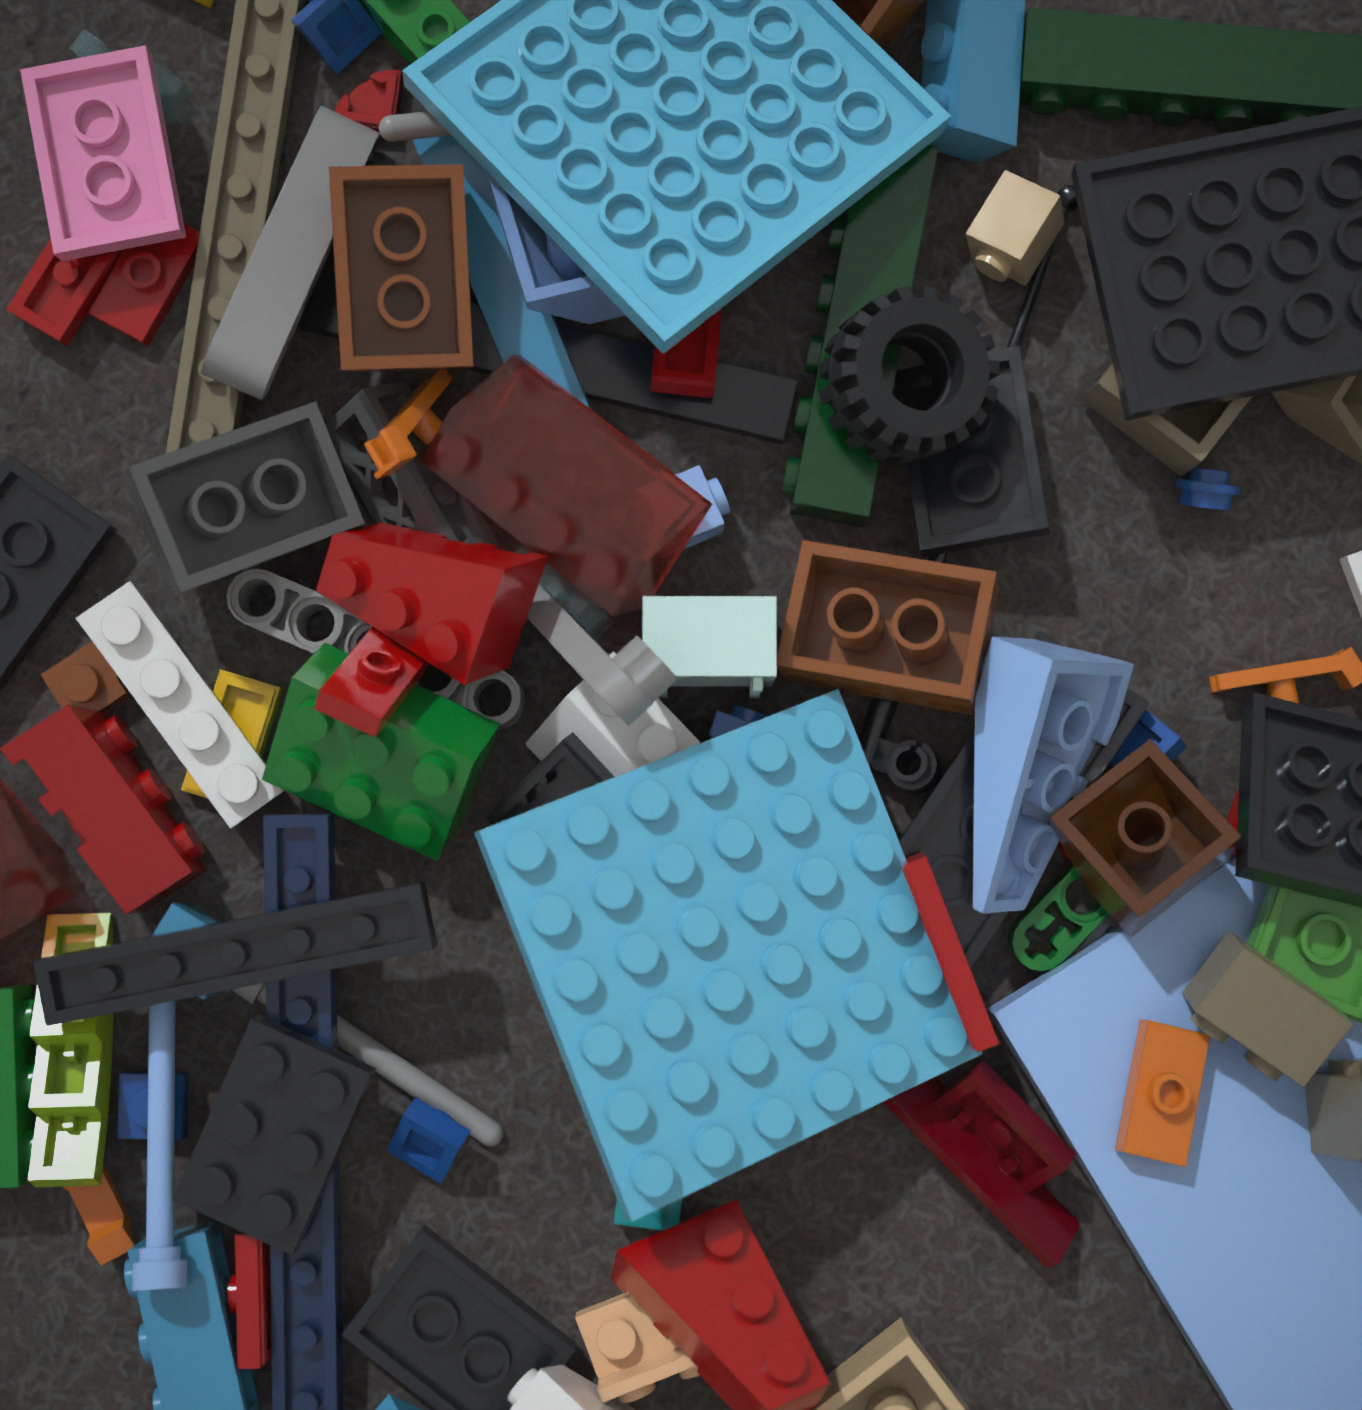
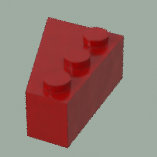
M376 523L332 535L316 591L455 680L466 685L510 667L549 556L532 552L519 554L499 550L497 545L482 542L469 544L446 539V535L386 523Z
M66 705L1 747L0 750L12 765L22 759H25L48 789V792L40 796L38 800L51 816L60 810L62 811L82 843L76 850L126 915L143 913L207 871L199 858L205 854L204 845L188 823L183 821L178 825L165 805V803L172 799L171 794L160 776L151 768L144 771L131 750L136 748L138 743L127 724L118 715L110 718L105 712Z
M737 1199L617 1250L610 1279L624 1294L628 1291L654 1319L653 1325L667 1340L671 1337L698 1366L697 1372L732 1410H812L816 1408L830 1382Z

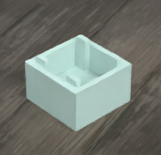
M643 596V642L676 676L677 680L670 687H749V697L759 698L763 687H771L777 676L776 596ZM667 690L658 698H667Z

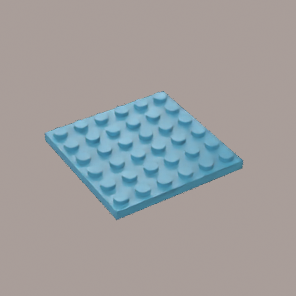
M501 0L402 70L404 87L663 354L942 135L951 119V115L832 0Z
M839 689L474 832L625 1219L633 1222L983 1054L982 1051L977 1052L976 1049L973 1050L967 1039L960 1016L949 993L907 880L900 867L903 865L902 862L906 861V858Z

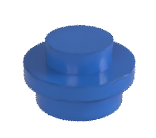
M1194 467L1190 472V479L1176 478L1175 488L1181 489L1179 501L1181 505L1231 510L1233 495H1240L1241 486L1228 484L1230 471Z

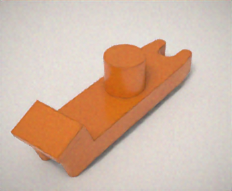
M446 369L437 370L430 378L427 377L423 380L384 429L378 432L379 435L375 439L364 443L366 450L378 469L374 474L376 479L395 473L417 456L407 437L411 431L427 445L445 429L446 425L430 407L453 378Z
M1349 647L1327 657L1218 674L1209 677L1211 693L1266 684L1268 696L1299 703L1295 679L1330 673L1342 691L1351 689L1362 683V662L1353 648Z
M104 1162L100 1186L63 1187L69 1191L88 1230L87 1246L100 1266L128 1252L130 1248L136 1245L132 1239L133 1225L130 1215Z

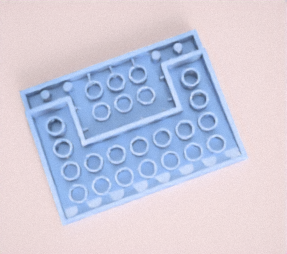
M1231 856L1227 862L1133 937L1130 938L1121 927L1109 930L1101 935L1097 941L1067 957L1054 969L1041 971L1036 974L1038 978L993 1004L986 1011L1067 1145L1076 1153V1160L1227 1410H1362V1162L1311 1153L1305 1087H1302L1284 1073L1277 1081L1266 1076L1244 1057L1248 1048L1231 1036L1224 1043H1220L1210 1036L1186 1167L1115 1150L1139 1020H1151L1206 1034L1190 1019L1195 1011L1182 991L1229 931L1246 943L1249 939L1268 884L1235 876L1236 857ZM1349 1019L1354 1025L1316 1073L1329 1072L1328 1060L1362 1058V1023Z

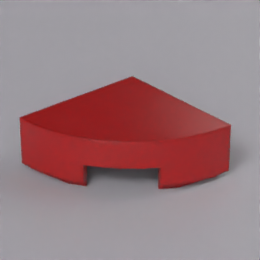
M384 70L370 75V79L359 84L348 95L345 94L339 100L335 112L379 132V123L385 116L399 114L404 82L402 70Z

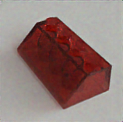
M518 354L511 356L450 409L421 460L425 466L533 553L549 556L548 565L612 616L643 609V596H654L712 506L709 500Z

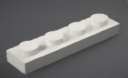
M129 581L76 617V620L230 829L285 791L262 780L266 763L133 582Z

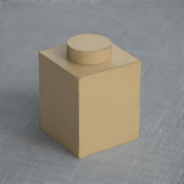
M1004 170L966 232L974 266L993 280L1004 282L1008 277L1026 286L1064 225L1061 195Z

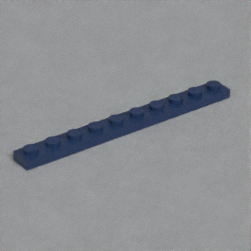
M334 813L263 815L265 913L336 899ZM337 969L267 982L266 1018L338 1050ZM339 1157L298 1250L293 1255H290L270 1245L272 1410H343Z

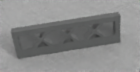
M406 380L362 388L325 423L339 460L375 524L386 523L446 535V539L469 544L482 542L497 545V549L502 550L438 436L432 442L425 445L413 431L409 433L407 437L417 456L395 473L388 475L392 478L398 489L397 507L391 506L383 493V477L375 478L374 474L378 471L368 451L367 454L359 451L348 428L358 419L367 434V441L375 439L379 435L378 432L384 429L413 393Z

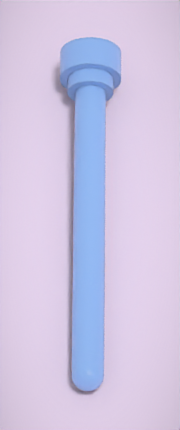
M176 1001L149 1006L146 1248L139 1249V1263H132V1291L187 1287V1260H180L181 1246H174Z

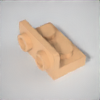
M628 1292L576 1312V1322L598 1377L597 1391L602 1402L618 1397L620 1403L636 1401L654 1391L656 1388L655 1382L679 1373L681 1379L699 1376L697 1372L698 1366L671 1337L667 1340L653 1325L654 1319Z

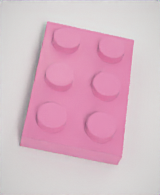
M146 45L20 69L54 255L61 261H67L185 238L186 233L153 55Z

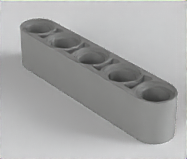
M320 106L212 339L202 365V375L263 401L333 247L329 166H365L367 160H371L380 138L379 132L329 108Z
M257 568L245 570L235 576L228 587L227 604L236 619L249 627L312 654L324 642L350 654L372 627L319 592L267 570ZM272 586L276 595L274 607L264 616L254 617L249 606L252 594L260 587ZM318 611H331L335 621L332 633L323 641H311L306 629L308 620ZM505 671L497 672L466 685L452 678L447 687L441 691L433 692L500 723L499 729L509 728L518 722L524 713L526 704L524 690L518 681ZM420 677L416 685L425 688ZM493 683L506 684L511 690L512 696L509 708L500 716H485L479 705L481 692L485 687Z

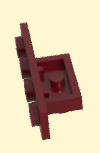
M984 1060L945 1086L936 1077H933L883 1101L894 1115L1046 1268L1050 1269L1061 1262L1080 1225L1078 1220L1042 1184L1065 1172L1076 1153Z

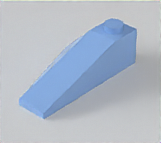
M992 636L987 655L982 663L981 679L975 697L973 909L982 914L1025 910L1059 842L1049 823V817L1066 805L1071 797L1075 798L1085 790L1089 781L1081 777L1080 774L1096 742L1107 746L1117 726L1134 664L1036 639Z

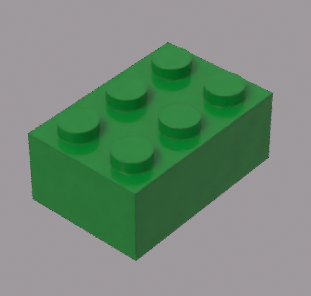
M324 642L291 679L262 780L438 861L466 817L500 723L415 684L376 737L364 733L314 709L319 690L349 655V653Z

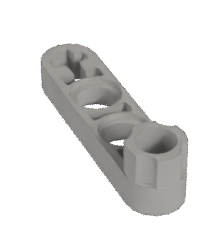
M539 584L527 618L605 703L630 726L677 680L676 676L638 636L631 640L615 657L611 658Z

